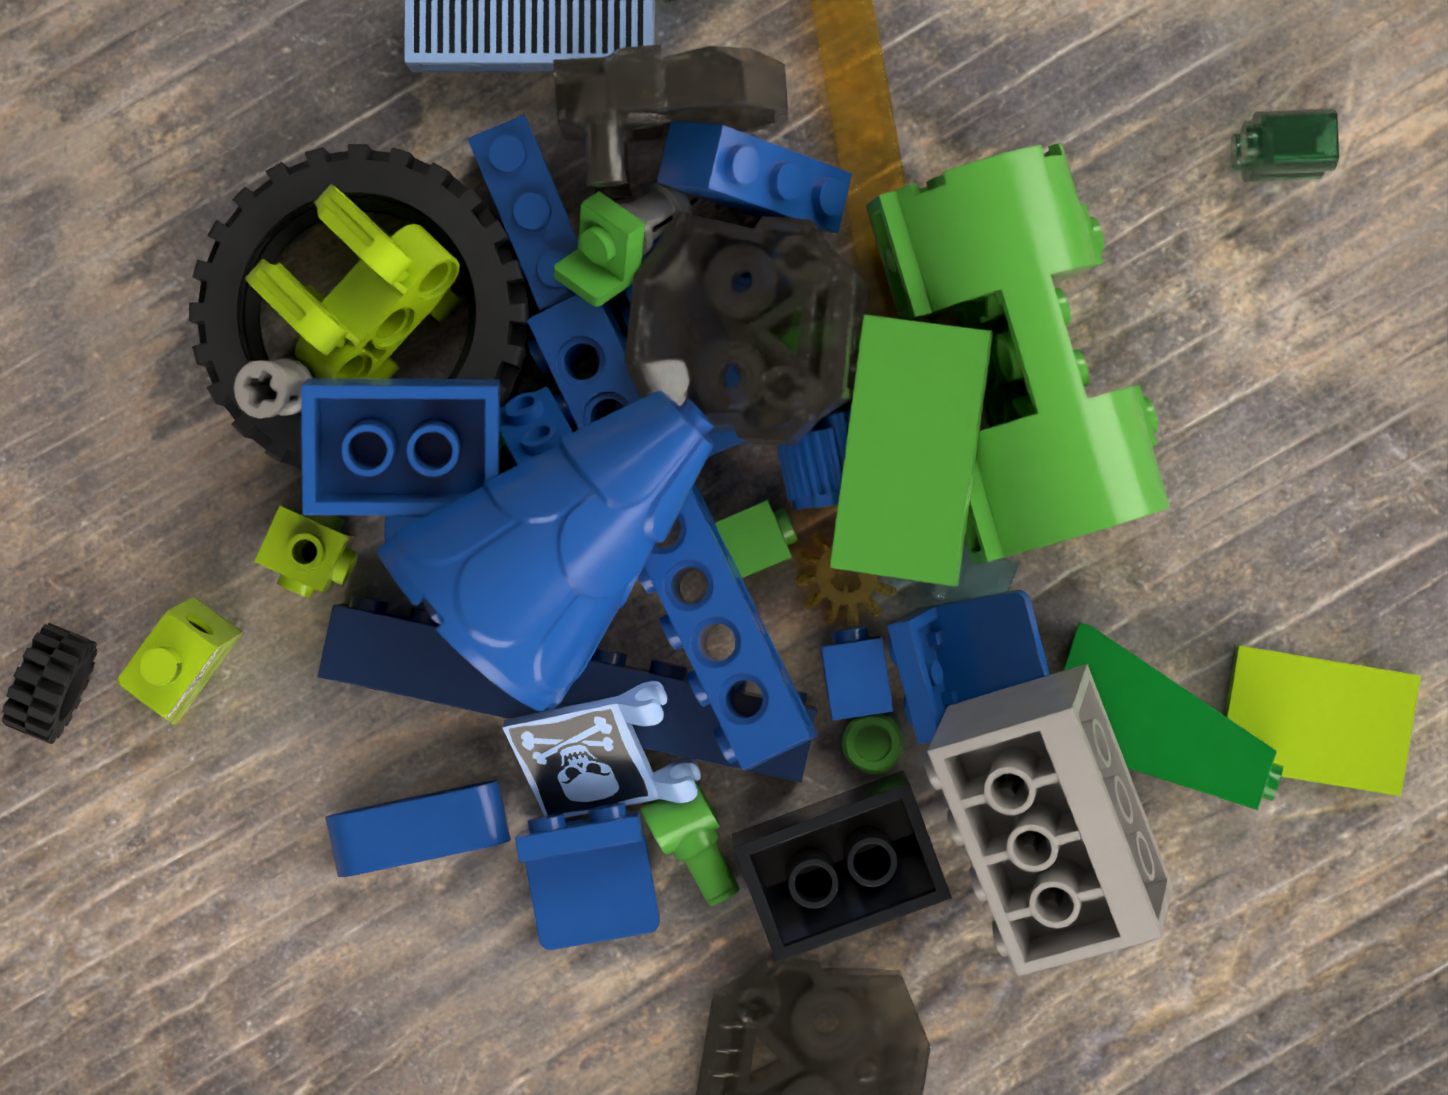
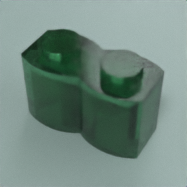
M1334 108L1256 111L1253 114L1252 120L1243 122L1240 133L1232 134L1230 156L1233 171L1241 170V177L1244 182L1321 179L1325 172L1334 171L1339 161L1337 111Z

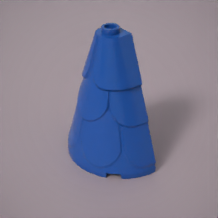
M660 389L561 438L559 446L485 481L483 487L396 531L393 537L377 550V553L409 600L414 605H418L423 601L430 617L440 624L436 630L469 663L499 688L521 703L537 711L543 712L546 708L552 711L562 702L571 685L586 668L619 607L624 606L655 543L665 541L714 446L713 441L707 434L714 428V425L689 399H686L679 406Z

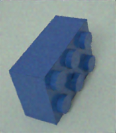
M308 378L301 385L303 515H429L483 487L485 481L500 475V379Z

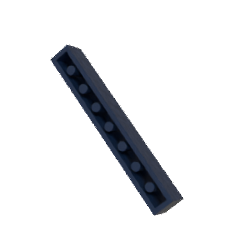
M359 595L351 596L350 605L343 603L333 604L317 677L507 719L541 712L513 698L469 663L436 630L440 624L430 617L427 610L412 608L410 618L386 613L388 602ZM597 647L580 677L571 685L562 702L554 708L558 709L619 696L642 683L658 681L662 684L668 696L667 703L661 705L664 712L663 720L652 726L632 724L642 748L741 769L738 760L730 764L723 755L714 735V730L721 727L711 704L703 707L697 700L688 678H685L687 671L685 666L651 660L649 670L625 665L627 654ZM745 681L736 688L733 701L735 708L740 714L745 717H752L760 710L763 696L745 691L747 681ZM797 691L814 725L817 708L816 706L805 704L807 693ZM811 740L745 771L802 783Z

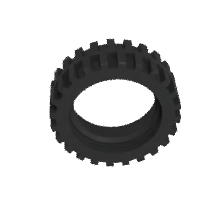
M348 144V151L329 153L323 147L305 152L306 161L291 167L280 162L266 170L265 172L270 178L255 191L244 187L232 199L239 207L226 224L218 220L213 224L207 236L215 240L207 262L197 259L192 276L201 281L198 303L189 302V321L198 325L200 344L192 346L197 365L206 367L212 385L208 386L207 390L215 404L224 406L233 417L234 421L231 425L244 438L253 439L265 449L264 453L275 460L302 469L301 412L293 415L281 416L277 414L274 417L256 418L244 412L235 399V379L242 367L253 361H270L263 343L260 325L262 296L246 281L245 277L262 259H265L270 264H275L279 256L295 238L312 226L322 222L318 217L317 206L314 202L330 184L339 189L363 212L387 214L422 226L458 261L460 265L459 274L467 296L468 328L463 351L448 379H500V408L504 406L511 392L518 390L524 376L521 373L526 351H530L527 340L533 336L527 319L530 318V309H533L531 291L527 287L522 267L503 225L470 187H466L450 171L433 162L430 165L416 159L410 152L393 147L390 152L375 151L367 144ZM253 378L251 381H259V378Z

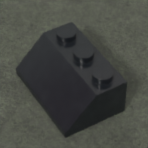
M903 770L732 833L733 849L776 963L952 898L911 785Z

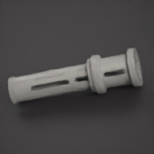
M279 359L273 362L267 360L253 361L242 367L236 376L234 384L235 399L244 412L256 418L274 417L277 414L281 416L297 414L301 412V385L308 378L316 377L303 364L293 359ZM253 378H259V381H251V380H252Z

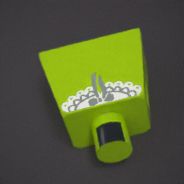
M192 597L169 609L162 616L121 672L116 683L175 726L244 632L198 598ZM191 622L203 628L208 634L195 628Z

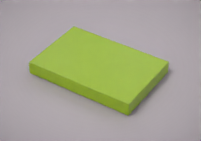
M1236 645L1224 716L1277 751L1274 763L1284 766L1281 777L1401 796L1421 675Z

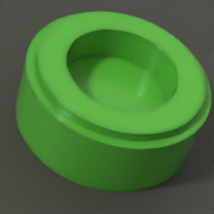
M883 713L854 717L843 731L842 749L848 762L861 772L877 774L887 771L897 763L903 751V735L899 726L892 718Z

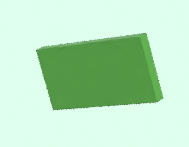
M864 315L830 568L953 587L958 586L993 331Z

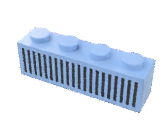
M405 0L404 62L411 72L654 73L655 0Z

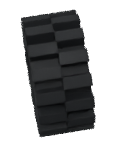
M48 623V625H43L40 633L37 632L33 637L31 648L27 647L24 652L21 666H17L14 673L15 681L9 686L6 695L9 699L3 705L2 713L4 715L2 723L5 726L49 744H53L56 738L59 739L63 733L64 726H68L72 719L74 708L77 709L81 702L80 696L82 691L86 690L89 683L87 678L95 665L93 660L97 655V643L54 624Z

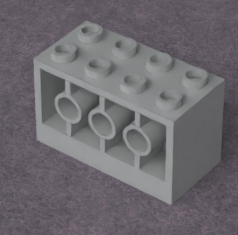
M1088 664L949 705L927 750L928 753L925 754L927 775L932 786L936 790L942 789L950 807L947 819L951 835L958 846L965 845L973 864L970 867V878L974 892L981 902H988L995 919L992 923V931L996 947L1003 957L1010 956L1017 976L1161 939L1173 884Z

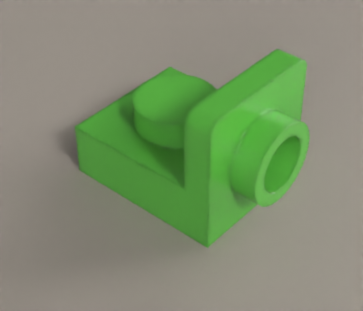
M598 191L581 203L578 249L554 265L553 277L592 306L599 307L640 279L646 223Z

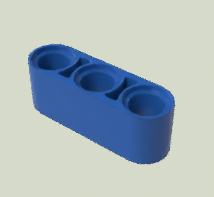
M499 780L480 782L361 807L325 817L338 878L479 850L511 841Z

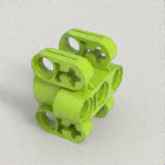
M330 184L314 202L317 206L318 217L361 258L360 261L326 298L312 285L303 286L280 262L274 265L262 259L245 279L301 335L295 347V356L316 378L390 379L400 368L390 355L430 313L442 323L462 301L459 295L450 288L458 276L460 265L422 226L417 224L407 225L393 234L383 225L378 227L347 196Z

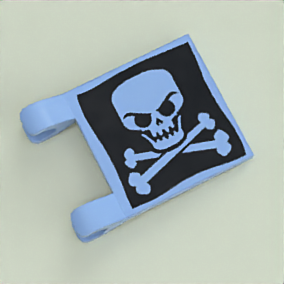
M648 681L615 697L504 720L502 726L504 733L544 816L564 814V817L567 818L587 814L591 808L609 804L625 803V806L658 799L685 803L697 797L698 789L695 781L697 782L701 779V772L695 760L690 758L678 759L653 772L632 724L652 726L663 720L664 712L661 705L667 703L668 696L660 682Z

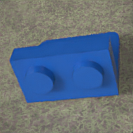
M1012 590L921 607L887 625L890 635L888 639L889 654L892 662L898 667L905 693L904 712L908 722L914 727L918 744L932 742L949 705L1050 675L1031 599L1023 590Z
M625 803L609 804L589 809V819L566 823L564 814L541 816L527 820L529 829L521 830L515 837L519 862L526 863L538 937L543 948L547 950L562 949L652 933L658 928L660 915L641 809L626 812Z

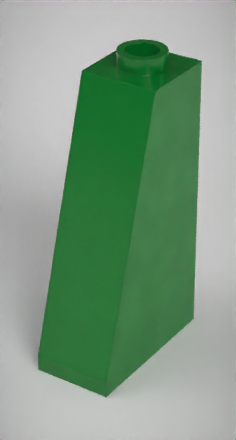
M1079 622L1064 671L1088 664L1128 769L1257 811L1262 798L1273 801L1284 768L1283 765L1274 763L1277 753L1275 749L1094 627Z

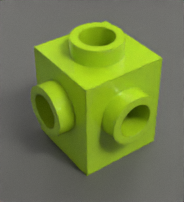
M280 505L254 562L279 573L280 576L277 581L279 586L301 596L311 598L314 589L324 593L331 592L335 583L341 586L345 585L358 557V552L351 549L356 536L342 530L346 519L338 515H303L302 511L293 507ZM311 541L317 548L316 558L312 562L306 556V547Z

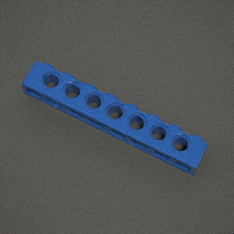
M575 294L527 319L534 335L533 338L527 340L528 348L537 366L543 373L551 370L561 391L553 395V398L570 428L577 425L578 429H581L601 419L604 410L613 404H622L626 407L653 393L609 301L599 307H594ZM596 349L600 357V366L597 373L590 379L578 380L574 371L577 357L585 350ZM695 481L677 516L681 525L678 540L666 548H661L655 543L638 578L648 594L657 591L667 612V614L660 617L662 628L676 651L684 648L694 668L693 671L687 673V678L699 703L703 707L711 704L721 727L714 730V735L723 755L730 764L738 760L741 769L747 770L818 737V734ZM699 569L707 578L708 590L701 601L689 604L681 595L680 582L687 572ZM726 625L734 634L735 648L728 658L719 661L710 655L707 649V637L716 626ZM745 681L755 683L760 688L763 696L760 710L752 717H745L740 714L735 708L733 701L736 688Z

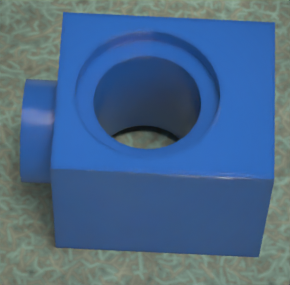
M867 626L832 631V643L820 645L832 721L893 712L883 638L881 636L869 637Z

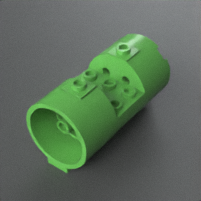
M1062 143L1048 146L1049 151L1046 153L1043 152L1041 145H1036L974 161L944 171L943 175L928 180L926 187L919 189L917 183L909 184L897 190L880 194L865 205L899 319L921 321L957 313L961 327L993 331L983 402L991 428L979 431L965 532V543L972 565L990 562L1086 535L1170 507L1152 447L1157 445L1154 432L1158 430V419L1153 403L1147 396L1143 397L1140 385L1087 399L1084 387L1089 384L1088 367L1082 353L1078 349H1072L1066 325H1069L1071 321L1069 303L1062 289L1054 288L1053 284L1085 273L1103 264L1101 253L1104 251L1105 243L1099 222L1095 217L1089 216L1086 203L1080 204Z

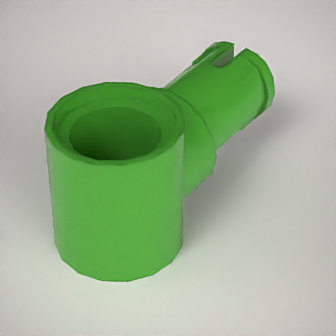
M695 781L698 793L694 800L685 803H675L658 799L642 806L641 810L651 832L665 855L673 853L677 861L684 860L708 905L714 906L735 895L740 890V887L716 844V841L720 838L716 829L721 825L701 786Z

